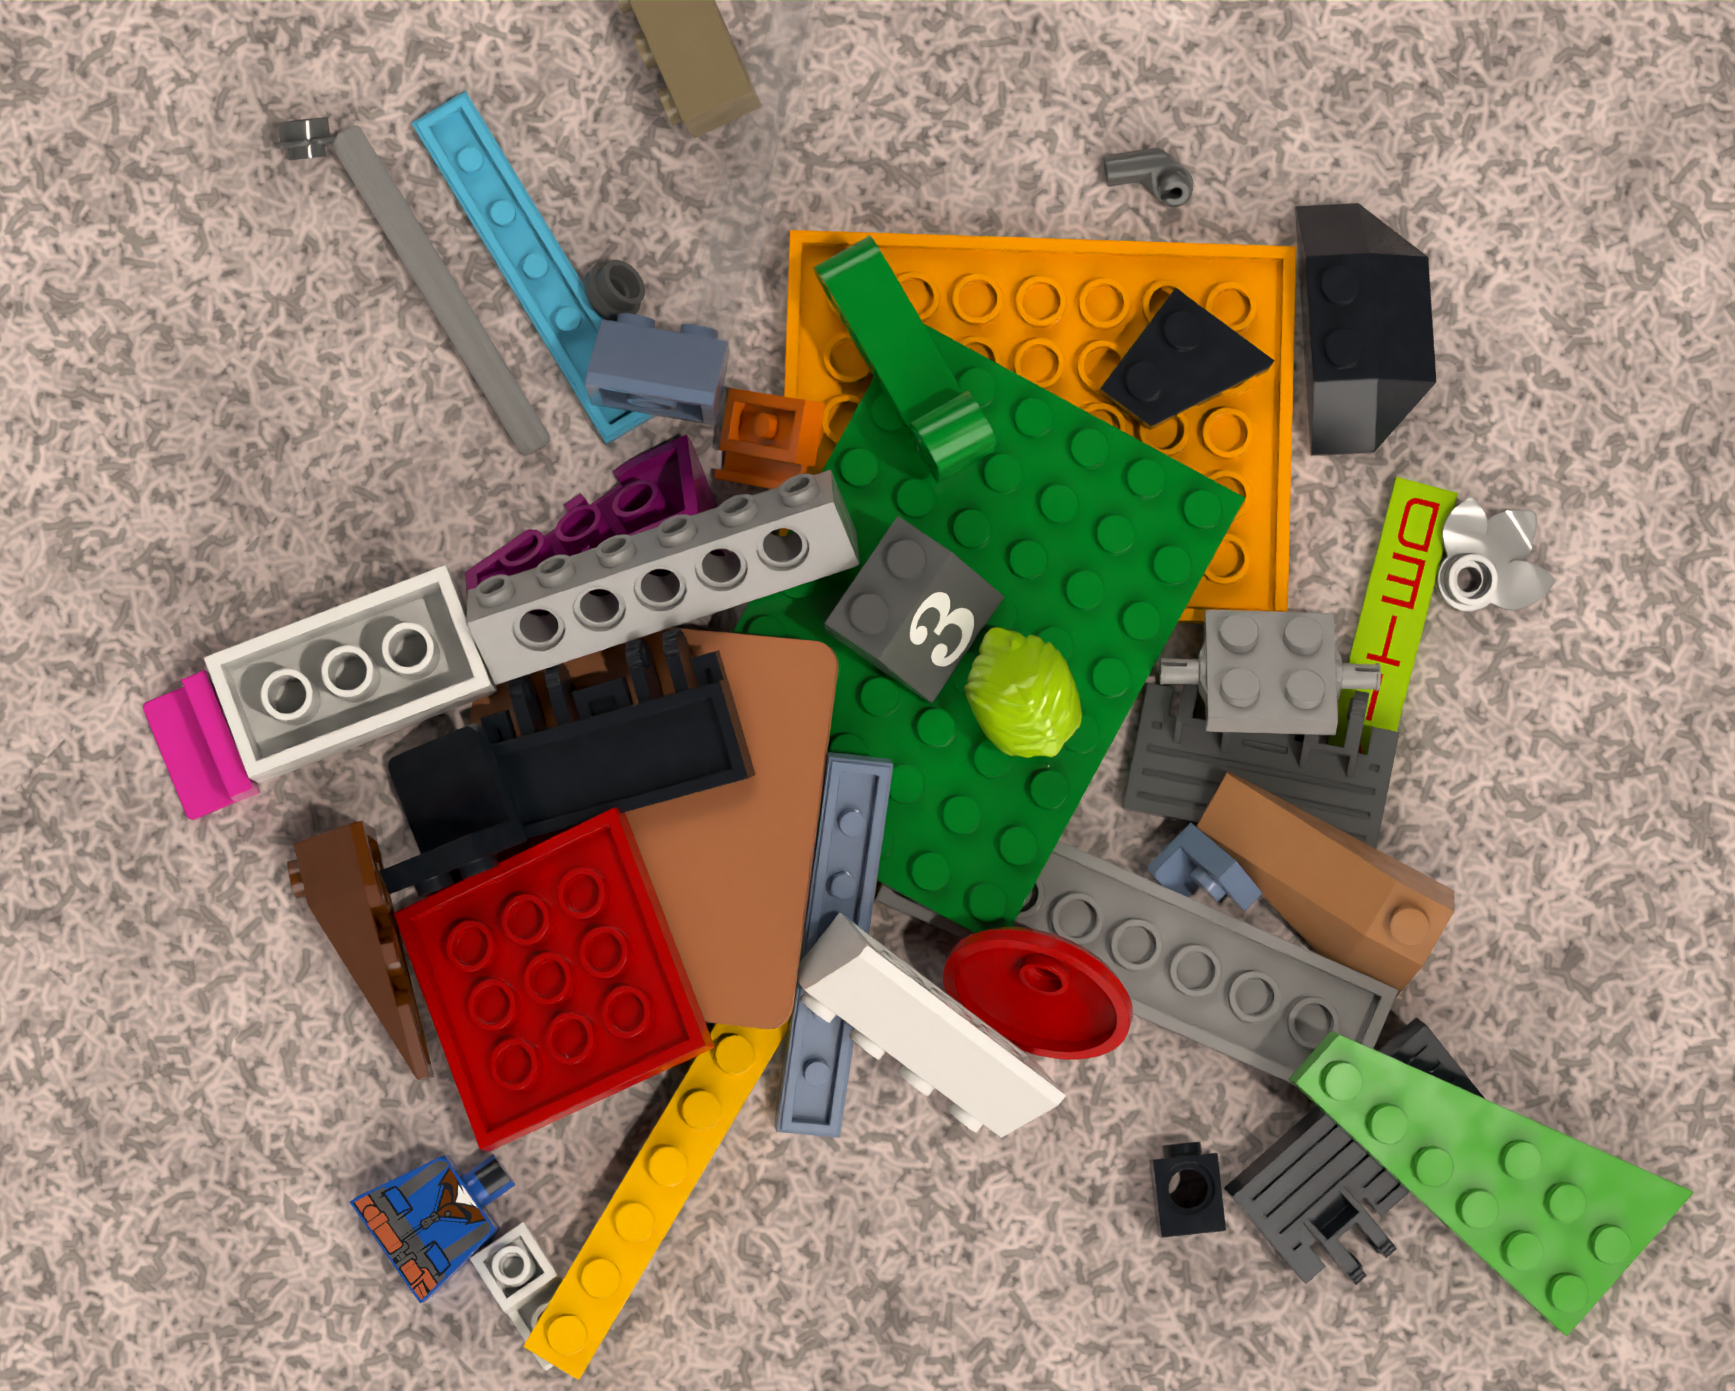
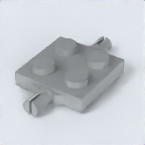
M1205 610L1204 645L1199 653V659L1161 657L1159 681L1160 684H1198L1200 695L1205 703L1206 731L1335 735L1338 724L1337 701L1341 689H1374L1379 691L1381 666L1380 663H1342L1341 656L1335 646L1334 613Z

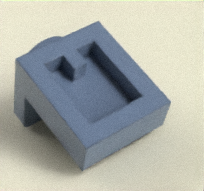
M1192 823L1173 841L1168 843L1148 866V871L1161 886L1186 897H1190L1200 887L1216 902L1226 895L1242 910L1246 911L1262 894L1261 890L1238 862Z

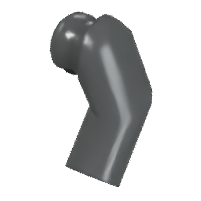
M1160 148L1111 154L1103 157L1108 187L1139 182L1157 199L1170 207H1180L1186 204L1192 196L1194 182L1191 174L1171 155Z

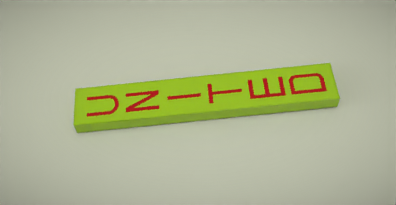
M1400 477L1394 479L1347 661L1350 664L1380 663L1379 691L1374 689H1341L1337 701L1338 724L1336 734L1328 735L1326 744L1344 748L1349 723L1347 712L1350 699L1354 697L1355 690L1369 693L1358 753L1367 755L1373 727L1397 732L1444 549L1441 535L1442 528L1448 514L1455 506L1457 492Z

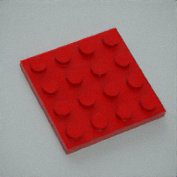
M612 808L498 863V867L466 878L394 913L480 1150H495L715 1048L626 813H620L618 808Z

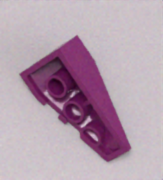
M686 434L636 456L612 471L621 484L593 503L589 504L581 493L565 503L564 507L568 512L560 519L556 528L545 536L538 530L528 529L465 572L467 600L468 590L476 588L482 581L492 576H512L536 568L541 562L552 556H572L596 548L610 537L622 534L632 536L656 528L670 517L680 514L692 516L718 507L693 443ZM715 549L709 552L715 556L730 554L728 549ZM655 569L648 573L654 576H665L672 572L666 569ZM595 589L588 593L595 596H605L611 592L604 589ZM534 609L529 612L542 611L543 609Z

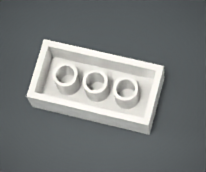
M446 565L204 657L248 778L260 784L498 692L466 624L467 609L454 574Z

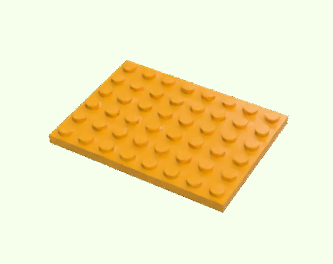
M790 230L784 396L825 403L822 420L823 434L818 446L815 467L807 466L806 474L816 475L822 472L874 378L820 285L813 267L867 236H871L924 324L1245 497L1178 623L1204 624L1205 610L1288 612L1297 246ZM1175 288L1275 360L1266 373L1258 377L1254 376L1224 391L1222 395L1178 414L1176 418L1152 430H1148L1099 394L1101 386ZM780 528L779 536H786L789 529Z

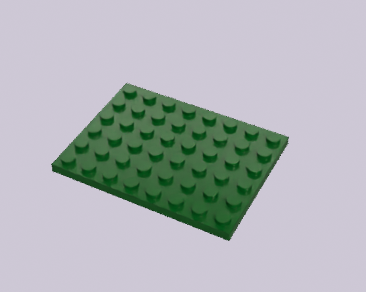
M924 324L963 392L968 390L984 413L996 438L995 451L937 483L921 459L877 381L873 378L822 472L832 471L856 529L860 565L750 601L732 633L819 641L832 648L837 656L839 668L827 752L889 758L893 762L877 881L975 934L993 928L1012 927L1244 502L1245 497ZM897 516L951 551L1004 596L932 704L825 633L824 623ZM789 529L787 535L793 533L794 531ZM1002 627L1019 632L1026 638L1029 635L1038 636L1045 643L1051 642L1066 660L1078 689L1082 719L1079 728L1063 744L1056 756H1033L1030 758L1009 756L1002 753L981 730L966 698L964 686L968 684L967 678L973 668L972 663L977 656L981 655L979 651L985 634L990 629Z

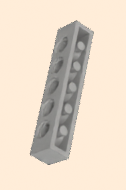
M828 470L816 475L799 474L787 479L780 487L753 496L749 494L736 495L725 500L719 507L692 516L687 514L676 515L666 519L656 528L632 536L625 534L616 535L604 540L596 548L572 556H552L541 562L536 568L512 576H492L482 581L476 588L468 590L466 624L495 685L859 566L857 532L832 471ZM780 528L794 531L786 536L770 534L771 531ZM715 549H728L732 551L731 554L726 556H715L709 552ZM655 569H666L672 573L665 576H654L648 572ZM595 589H604L611 593L605 596H595L588 592ZM534 609H543L551 613L544 616H536L528 612Z

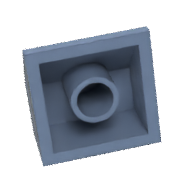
M629 313L618 314L617 322L601 320L585 379V386L592 405L717 426L730 354L728 341L717 339L719 333L717 330L694 324H682L680 333L656 329V321L654 319Z

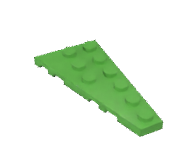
M1331 1031L1289 1078L1297 1088L1467 1247L1565 1336L1571 1333L1694 1193L1683 1186L1334 1031Z

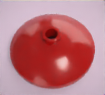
M999 927L981 931L959 941L950 951L944 966L943 984L946 993L1021 1050L1030 1054L1064 1060L1098 1057L1120 1046L1125 1040L1132 1023L1133 1006L1130 996L1114 971L1091 951L1053 933L1023 927Z

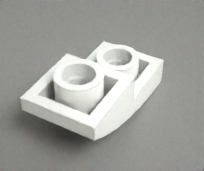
M522 1222L469 1259L502 1310L509 1315L526 1342L563 1278L527 1225ZM534 1354L542 1368L546 1371L554 1366Z

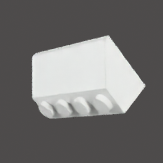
M842 913L836 916L799 963L797 981L805 990L799 999L809 1009L829 1023L836 1015L841 1017L854 1027L849 1037L878 1060L885 1052L889 1053L903 1064L898 1073L908 1083L926 1096H929L934 1088H936L952 1100L946 1109L961 1123L976 1133L984 1124L1002 1138L1057 1107L1066 1096L1031 1056Z

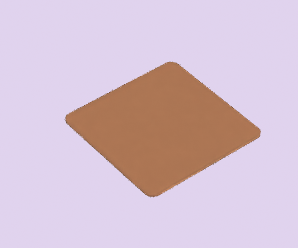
M671 627L640 637L644 639V642H647V646L650 648L664 695L675 692L662 646L664 631L675 629ZM681 629L685 637H687L689 649L693 657L717 650L720 651L756 775L748 779L625 813L705 1022L768 1030L775 1029L789 1019L794 1005L837 684L838 659L832 648L819 641ZM625 642L564 662L563 664L566 665L572 677L571 680L575 690L626 676L633 703H639L625 656L626 644L628 643ZM543 669L528 674V676L530 675L536 688V694L538 695L548 728L558 724L544 679V672L546 670ZM509 681L497 684V693L472 702L469 725L476 723L482 726L481 717L509 709L517 737L521 736L508 690ZM573 827L529 838L527 842L495 854L497 861L500 863ZM459 869L450 872L455 884L463 880Z

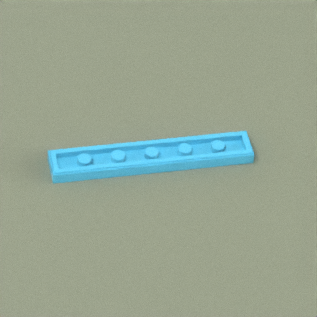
M464 91L412 122L424 146L606 445L655 417V415L591 404L585 386V379L601 320L605 319L590 305L584 284L467 92Z

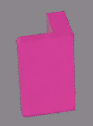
M206 670L181 679L184 687L148 701L143 705L144 713L186 816L191 820H196L261 793L257 782L248 778L212 678Z

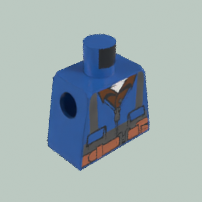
M494 1153L464 1175L450 1155H443L357 1196L350 1201V1204L419 1303H423L433 1297L470 1260L469 1258L474 1256L501 1229L486 1206L516 1184Z

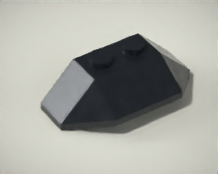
M1359 203L1296 206L1295 216L1310 455L1327 456L1374 453L1437 382L1429 258Z

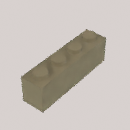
M616 0L623 15L632 10L635 13L642 31L632 35L646 68L649 70L656 66L659 67L667 86L658 90L657 94L672 125L683 121L693 138H696L763 107L715 0Z

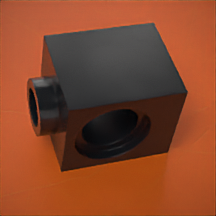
M1201 1141L1162 1145L1164 1158L1149 1160L1158 1237L1164 1238L1226 1231L1218 1153L1202 1154ZM1185 1169L1196 1172L1204 1184V1193L1201 1200L1188 1208L1178 1206L1172 1200L1169 1193V1184L1172 1177Z

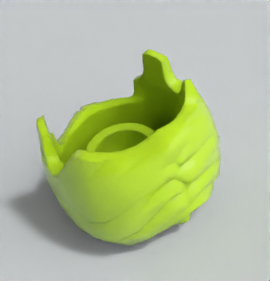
M1002 627L990 629L985 634L979 651L981 655L977 656L972 663L973 668L967 678L968 684L964 686L966 698L981 730L1002 753L1009 756H1022L1026 758L1033 756H1056L1063 744L1079 728L1082 719L1078 689L1066 660L1051 642L1045 643L1038 636L1029 635L1026 638L1021 633Z

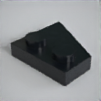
M1175 288L1101 386L1099 394L1148 430H1152L1176 418L1178 414L1194 406H1200L1254 376L1258 377L1266 373L1275 360Z

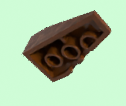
M358 821L294 843L297 859L287 861V868L296 899L306 897L311 912L415 1078L418 1080L433 1078L434 1073L399 928L394 917L395 911L391 895L388 894L380 873L384 866L375 829L364 821Z

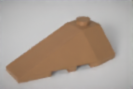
M1229 770L1226 771L1197 823V828L1238 862L1261 890V895L1319 955L1398 989L1396 997L1423 967L1454 913V890L1374 849L1359 839Z

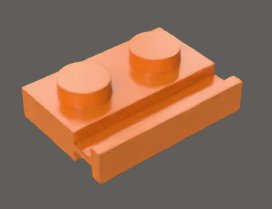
M729 388L719 450L726 451L723 470L715 469L714 478L774 489L780 487L783 482L793 476L806 474L807 466L815 467L818 446L823 434L822 420L825 403Z

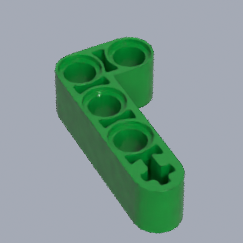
M867 236L813 267L816 277L936 482L943 481L995 451L996 438L984 413L968 390L963 392L873 238Z

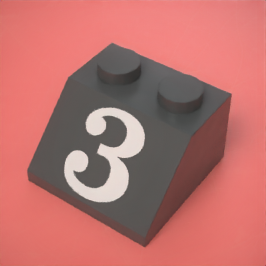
M897 516L824 623L825 633L932 704L1004 596L951 551Z

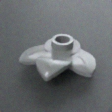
M1470 497L1453 508L1442 528L1441 535L1446 557L1441 561L1436 577L1437 590L1444 602L1460 611H1476L1484 608L1489 603L1505 610L1516 611L1530 606L1547 594L1555 583V579L1545 569L1526 561L1535 538L1536 513L1521 509L1505 510L1493 514L1487 519L1480 505ZM1465 567L1472 569L1477 577L1475 587L1468 592L1461 590L1457 584L1458 573Z

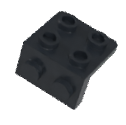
M474 723L396 755L389 760L388 770L420 851V855L380 870L389 895L414 886L418 897L455 884L450 872L459 869L464 880L499 866L495 854L527 842L486 731L481 725Z

